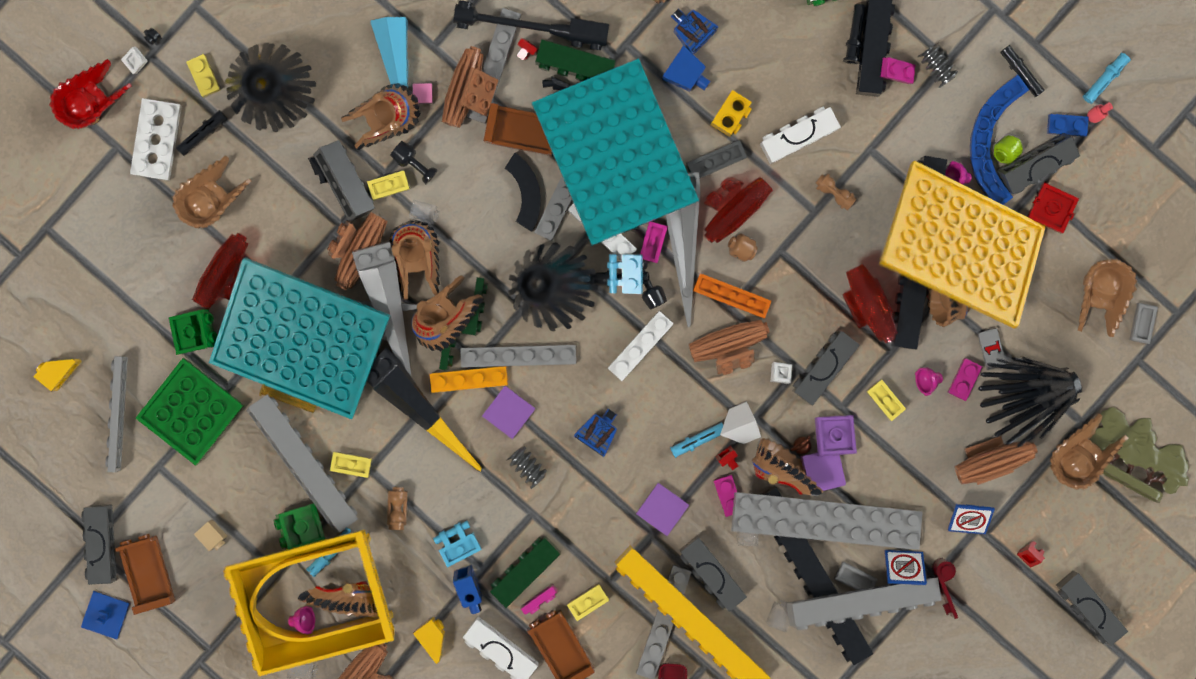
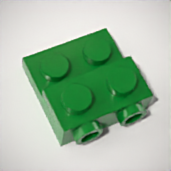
M209 309L168 317L176 355L214 347L218 335L213 331L212 323L214 322V316L209 312Z
M314 503L275 515L276 519L273 522L275 529L280 530L282 537L279 538V543L282 549L288 550L326 540Z

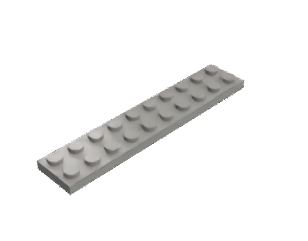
M735 492L731 531L919 550L922 512Z

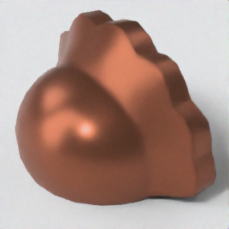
M811 436L797 438L790 450L796 451L801 455L808 453L811 449Z

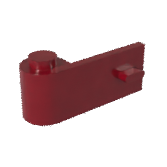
M939 558L934 561L932 571L934 576L938 577L940 591L945 601V604L942 606L946 615L950 614L951 617L957 619L959 617L945 585L946 581L951 580L955 576L956 568L948 560Z

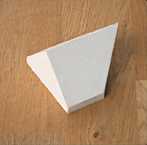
M747 402L729 408L720 434L721 436L742 444L761 437L756 420Z

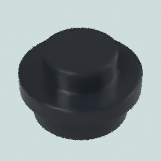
M150 28L144 31V38L150 45L155 44L158 46L160 44L159 41L162 40V37L156 30Z

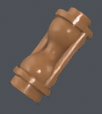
M822 174L816 181L818 185L816 189L823 193L833 194L840 208L849 210L857 199L854 197V193H850L846 189H838L834 179L829 177V174L826 176Z
M392 487V490L388 491L387 525H389V530H404V525H406L408 491H404V487Z

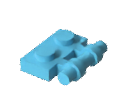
M609 254V262H607V268L609 269V279H607L609 293H617V286H622V293L642 294L643 254H623L622 262L617 261V254ZM617 268L622 269V279H617Z
M468 521L459 522L454 525L455 527L447 531L443 530L439 532L438 536L433 538L436 545L441 542L445 545V547L439 549V552L447 568L482 550L475 534L472 532L466 535L464 530L470 528ZM458 534L460 539L451 543L449 538Z

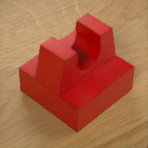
M521 38L517 44L521 47L517 56L522 60H526L530 54L536 56L539 48L525 38Z
M728 446L715 456L722 467L728 464L732 471L738 467L734 460L738 455L731 446Z
M1035 541L1028 543L1017 553L1030 568L1041 564L1045 559L1043 556L1045 551L1043 549L1037 550L1035 548L1037 544Z

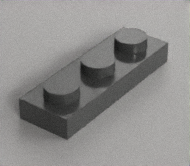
M740 140L688 162L687 166L690 173L699 172L700 179L746 159L747 155Z

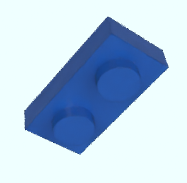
M1049 114L1047 134L1060 135L1065 133L1070 136L1086 137L1089 117Z

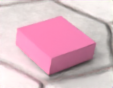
M432 83L413 84V94L418 98V104H433Z

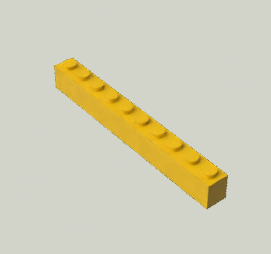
M631 545L614 561L618 566L616 570L623 577L627 575L631 578L630 583L637 590L641 588L645 592L643 595L651 603L655 601L659 605L657 609L665 616L669 614L673 618L671 622L680 629L682 626L687 631L685 635L691 641L696 639L700 643L698 647L706 655L708 653L714 656L712 660L719 667L723 665L727 669L726 673L732 679H770L762 668Z

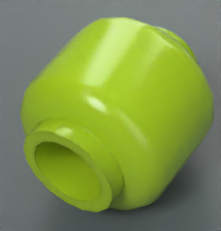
M1011 135L1004 136L994 146V157L1000 163L1010 164L1023 153L1020 139Z

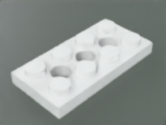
M142 98L130 170L131 175L170 181L182 105ZM157 116H162L164 119L163 124L160 126H156L154 123ZM158 134L161 138L160 143L153 145L151 138ZM152 153H155L158 157L157 162L154 164L148 161V157Z

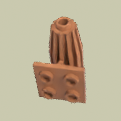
M470 46V49L466 48L454 70L444 102L442 122L444 124L460 128L469 109L487 117L498 79L481 71L484 54L477 47Z
M370 212L357 230L348 221L339 225L336 231L338 233L336 240H332L327 248L329 250L328 255L331 258H341L334 279L337 281L336 286L347 290V288L352 289L360 278L352 251L380 244L388 221Z
M762 320L738 323L709 333L688 345L694 362L717 359L718 375H728L734 372V369L740 367L745 369L752 366L751 363H754V350H748L747 348L766 339L770 331L767 323H763Z
M1001 436L965 448L968 459L954 467L956 476L961 484L976 482L979 485L1013 473V470L1033 460L1037 453V448L1033 442L1027 444V441L1017 448L1019 442L1006 445L1003 443Z
M383 643L364 648L338 679H392L393 677L390 675L376 674L388 654L386 644Z

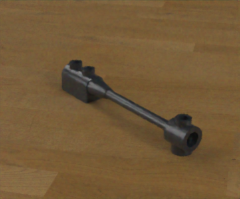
M458 0V4L455 5L453 23L457 24V28L468 29V26H473L476 21L549 32L552 35L570 41L571 46L582 47L583 44H589L590 49L601 50L602 47H606L609 24L571 18L570 25L556 23L550 25L480 14L473 6L474 2Z

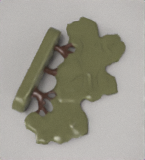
M1111 407L1101 412L1103 427L1096 429V433L1090 439L1092 443L1099 446L1101 450H1104L1123 435L1128 437L1123 443V447L1114 455L1113 460L1104 468L1103 474L1156 503H1160L1163 494L1153 488L1151 483L1161 482L1163 489L1168 494L1176 493L1180 486H1188L1189 477L1186 473L1189 466L1188 461L1185 459L1183 446L1169 444L1164 448L1157 449L1154 445L1157 437L1151 429V418L1137 419L1134 425L1129 426L1125 414L1121 413L1118 409ZM1119 458L1123 459L1128 466L1127 471L1124 472L1112 465L1113 462ZM1141 466L1146 470L1148 477L1144 482L1131 475L1134 467ZM1157 471L1163 472V475L1158 478L1157 476L1152 477ZM1164 477L1167 478V480H1166L1165 482H1164V481H1161L1162 478H1164Z

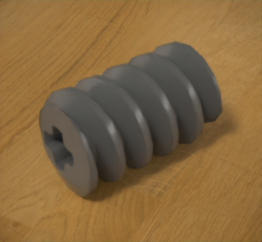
M935 45L918 57L924 56L921 63H929L925 69H933L930 76L937 75L934 82L941 81L942 83L939 86L941 88L955 78L958 71H950L954 65H946L949 58L942 59L945 52H937L940 45Z
M523 446L507 460L512 459L510 466L517 465L515 472L522 470L520 477L527 476L525 483L532 482L530 487L532 489L545 478L547 470L543 469L540 471L542 464L534 465L537 459H529L531 452L524 454L526 446Z

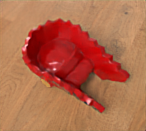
M106 59L102 64L97 63L94 67L90 66L88 71L83 70L73 78H67L65 83L60 82L58 88L53 89V93L50 95L51 102L49 105L56 120L72 129L85 128L96 124L100 120L99 116L132 86L128 83L108 97L97 87L96 84L103 81L105 74L111 66V62Z

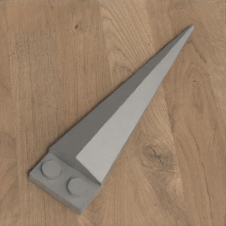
M699 172L688 173L700 201ZM699 202L666 215L688 327L691 325Z
M387 241L352 251L356 269L373 308L391 315L384 333L393 354L401 361L411 376L396 262L391 244Z

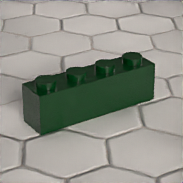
M541 40L535 64L543 71L555 70L561 76L568 77V74L576 76L575 79L578 81H585L612 70L616 63L612 59L546 40Z
M546 536L542 539L538 537L531 544L533 548L529 552L525 550L518 557L520 561L515 566L511 564L504 571L506 575L502 579L498 577L491 584L493 588L490 590V593L505 608L561 555V551Z

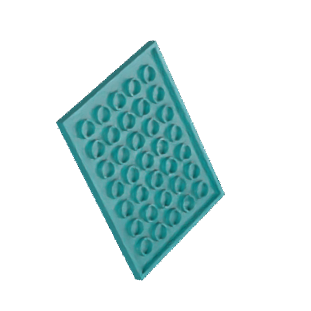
M639 59L532 102L534 111L591 246L699 202Z
M245 257L242 260L209 363L346 418L353 419L391 315Z

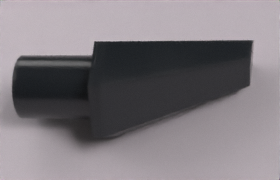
M551 76L549 80H542L543 88L552 87L553 90H563L571 86L554 76Z
M315 157L308 158L315 175H319L320 184L328 183Z

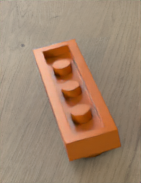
M701 273L693 289L696 293L765 319L771 304V300Z

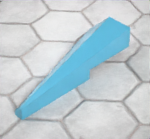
M384 17L371 20V26L390 84L399 83L401 86L404 85L408 88L407 18Z

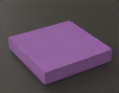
M505 385L482 417L513 439L536 408Z
M853 415L815 418L818 456L857 453Z
M818 452L800 456L805 475L811 477V481L816 482L817 486L823 491L846 485L840 455L818 456Z
M657 483L636 514L668 536L689 507V504L660 483Z

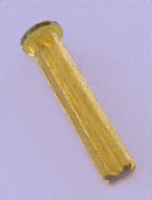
M264 383L259 393V396H266L268 394L270 398L273 397L276 400L312 413L317 408L314 404L265 386Z

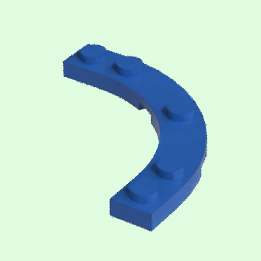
M1019 75L1000 87L985 102L976 117L970 138V159L975 178L986 197L1002 205L1011 200L1013 196L995 171L990 157L991 138L994 125L1005 109L1029 91Z

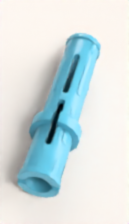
M1121 52L1116 60L1106 67V71L1082 96L1083 99L1089 104H1093L1115 77H1119L1120 72L1131 59Z
M720 422L690 438L686 437L684 441L673 447L671 446L670 449L674 457L677 458L688 451L692 452L695 450L694 448L720 436L723 424ZM712 432H715V433H713V434H711V435H709V436H707V437H705V438H703V439L700 440L701 437H703V436H705V435H707V434H710V433H712ZM695 440L697 441V442H695V443H693V444H691V445H689V446H687V447H685V448L682 449L683 446H685V445H687V444H689V443H691V442H693V441H695Z
M346 527L339 536L351 533V530ZM337 553L317 558L306 570L310 571L313 577H316L326 565L328 566L331 563L330 561Z

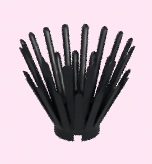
M264 43L259 58V45L256 44L248 48L249 60L244 51L236 58L235 61L240 67L233 63L230 64L229 68L235 72L229 71L228 77L232 78H226L225 83L237 85L227 88V99L230 100L238 96L231 104L236 114L245 105L241 117L244 123L251 124L255 108L257 130H261V128L267 129L265 113L273 132H278V128L283 127L277 113L289 128H293L295 125L292 121H295L297 117L288 108L302 118H305L307 113L297 106L306 109L307 104L300 100L313 104L315 99L301 94L311 93V88L301 86L316 87L315 81L295 79L309 78L310 74L306 71H310L312 68L310 65L290 69L303 62L299 58L301 56L299 52L280 62L290 52V49L286 48L287 46L281 44L270 58L275 44ZM261 79H266L267 86L264 89H260L258 86Z
M557 242L552 243L541 260L545 244L537 246L532 263L530 260V249L527 250L523 257L524 269L517 260L514 264L517 276L509 275V280L514 281L512 289L508 291L509 296L518 292L513 305L515 311L523 300L521 314L523 319L528 322L530 304L534 326L542 328L540 311L550 331H556L555 328H558L550 312L566 329H570L572 326L569 323L573 320L562 309L583 321L586 317L579 312H583L584 308L571 301L593 307L595 302L581 298H589L590 293L580 290H598V285L577 284L579 282H590L591 278L585 275L595 274L594 268L570 272L585 266L583 261L587 259L586 255H581L561 264L575 254L573 246H568L551 260L561 246ZM538 280H541L542 286L538 290L536 283Z
M1022 356V359L1012 357L1013 361L997 359L998 362L1006 364L987 363L990 367L1018 370L1021 373L982 372V377H999L1001 380H1029V382L985 385L978 388L979 391L999 390V394L1023 392L981 402L980 407L982 408L1010 402L1002 406V409L1007 411L987 418L986 423L988 424L1030 408L1009 420L1011 424L998 430L995 436H1001L1037 414L1039 415L1007 440L1006 445L1013 443L1042 420L1044 421L1017 444V448L1021 447L1026 441L1027 444L1032 441L1051 422L1040 435V439L1047 432H1050L1070 406L1080 401V398H1076L1078 393H1082L1081 382L1075 372L1069 373L1067 371L1070 368H1057Z

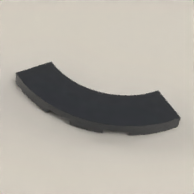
M514 153L505 169L515 178L521 191V209L515 222L532 232L540 214V188L531 167L521 156Z

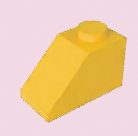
M70 359L42 362L35 371L37 373L33 377L50 391H58L82 361Z
M432 617L417 628L413 634L437 664L442 656L445 634L443 629L445 627L439 619L436 620Z

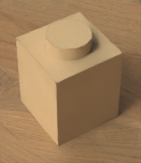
M213 519L208 521L194 534L208 551L214 548L216 551L225 544L223 540L228 537Z

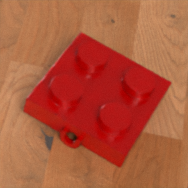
M1042 183L1037 196L1034 197L1035 200L1032 202L1033 205L1027 217L1063 234L1069 220L1071 221L1074 217L1073 211L1079 198L1047 183Z

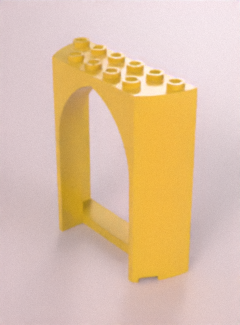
M363 529L225 567L224 577L226 580H229L231 586L229 588L230 596L232 599H235V612L237 617L241 618V631L243 635H246V647L248 652L252 654V667L254 671H257L258 676L394 641L393 611L388 610L369 545L371 537L369 533L366 534V530ZM358 547L378 616H368L315 630L311 634H303L280 628L269 622L256 609V601L261 586L280 569Z

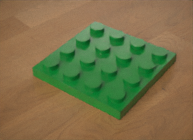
M182 358L135 419L197 466L245 405L187 359Z

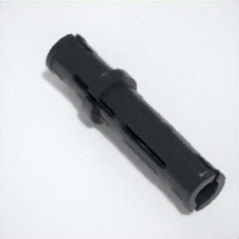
M1008 45L1000 52L1009 63V68L1013 69L1020 76L1034 97L1045 91L1026 67L1023 58H1020L1015 53L1011 45Z
M218 110L211 118L204 120L197 130L176 146V149L185 156L210 133L216 132L215 129L228 118L221 110Z

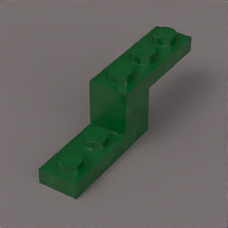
M476 278L474 296L487 294L488 283H485L486 279ZM485 302L479 304V308L474 312L475 315L470 317V323L466 325V329L461 331L462 334L477 336V332H481L482 321H479L480 313H484ZM456 341L455 344H450L448 348L442 350L439 369L448 370L449 366L452 367L454 355H451L452 347L455 348Z

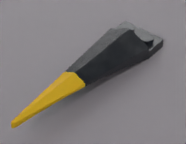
M385 348L375 358L367 379L373 390L475 469L481 471V466L442 420L401 361Z

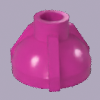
M955 161L950 162L945 171L946 177L962 185L969 184L972 178L971 174L966 171V168L961 163Z
M927 367L920 368L915 372L916 385L924 396L931 395L938 387V384L943 381L941 373H935Z
M303 606L297 609L294 616H290L288 619L289 626L295 627L297 631L303 634L313 633L312 631L315 627L313 608L311 606Z

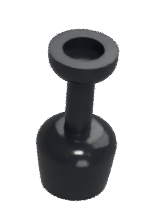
M401 141L391 152L390 156L401 167H405L408 164L413 166L423 175L422 181L427 185L438 170L434 167L427 169L414 158L416 155L415 148Z
M647 260L643 261V272H646L645 270L648 268ZM649 279V284H644L646 291L642 293V299L648 308L652 310L666 303L667 299L663 288L659 285L653 286Z

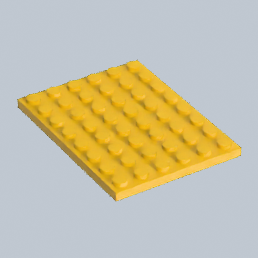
M914 160L910 164L880 264L1015 329L1020 323L1046 226Z

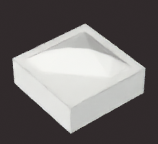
M132 47L121 59L132 74H137L148 62L137 47Z
M773 362L770 382L790 384L792 364Z

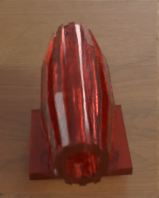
M733 177L726 178L721 182V187L716 192L712 191L706 197L707 200L704 204L718 211L704 229L706 232L704 236L710 243H719L759 210L773 191L763 178H757L742 189L741 186L744 185L742 181Z
M238 232L236 235L231 234L217 250L199 280L192 298L194 302L210 309L219 297L230 300L242 259L249 244L246 242L247 238Z
M864 264L847 271L846 275L851 290L842 294L858 329L868 325L880 342L884 341L885 344L896 339L894 335L897 334V330L892 316L893 310L878 279L873 278Z

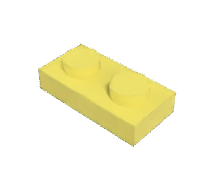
M202 54L186 62L203 98L221 90L206 55Z
M405 171L367 181L373 201L410 190Z
M882 379L866 391L890 421H893L906 410Z
M333 452L330 471L368 478L372 458Z
M597 584L567 603V606L578 621L608 602L609 598L600 584Z

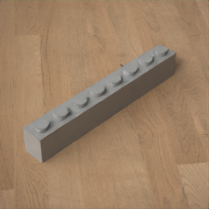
M267 394L249 406L246 411L337 535L358 519L356 517L357 512L345 502L346 497L341 490L337 491L333 478L329 474L326 475L324 473L322 463L318 459L315 460L313 458L311 448L300 440L301 435L296 428L292 429L287 415L279 411L277 401L273 397L270 398Z
M926 577L927 585L887 584L787 602L789 624L792 627H797V630L808 629V625L811 624L819 627L827 625L828 621L841 623L845 622V618L852 617V620L862 619L863 615L866 614L879 616L882 615V611L896 613L900 612L899 608L906 607V610L917 609V605L924 604L925 607L936 605L935 602L942 601L938 577Z

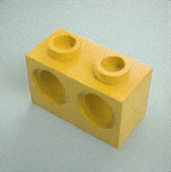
M732 90L712 121L711 126L729 137L732 133L736 135L742 126L739 123L742 117L747 118L752 110L749 107L752 102ZM740 102L743 110H734L733 103ZM729 118L732 120L733 125L725 127L722 120Z

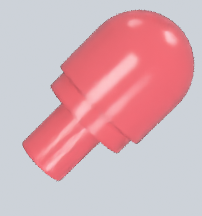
M1110 102L1105 105H1096L1087 113L1089 121L1092 123L1100 122L1106 118L1108 111L1113 109V106Z

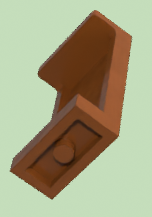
M491 103L484 136L485 143L548 156L553 155L536 113L502 107L499 104Z
M150 534L138 537L139 541L132 542L131 539L120 542L119 547L115 548V551L120 553L135 604L132 607L134 615L170 605L176 601L157 535L150 537Z
M552 610L545 615V619L541 621L537 619L529 624L527 633L531 635L555 679H585L595 673L594 666L561 610L557 612Z

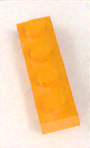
M506 366L431 373V393L508 385Z

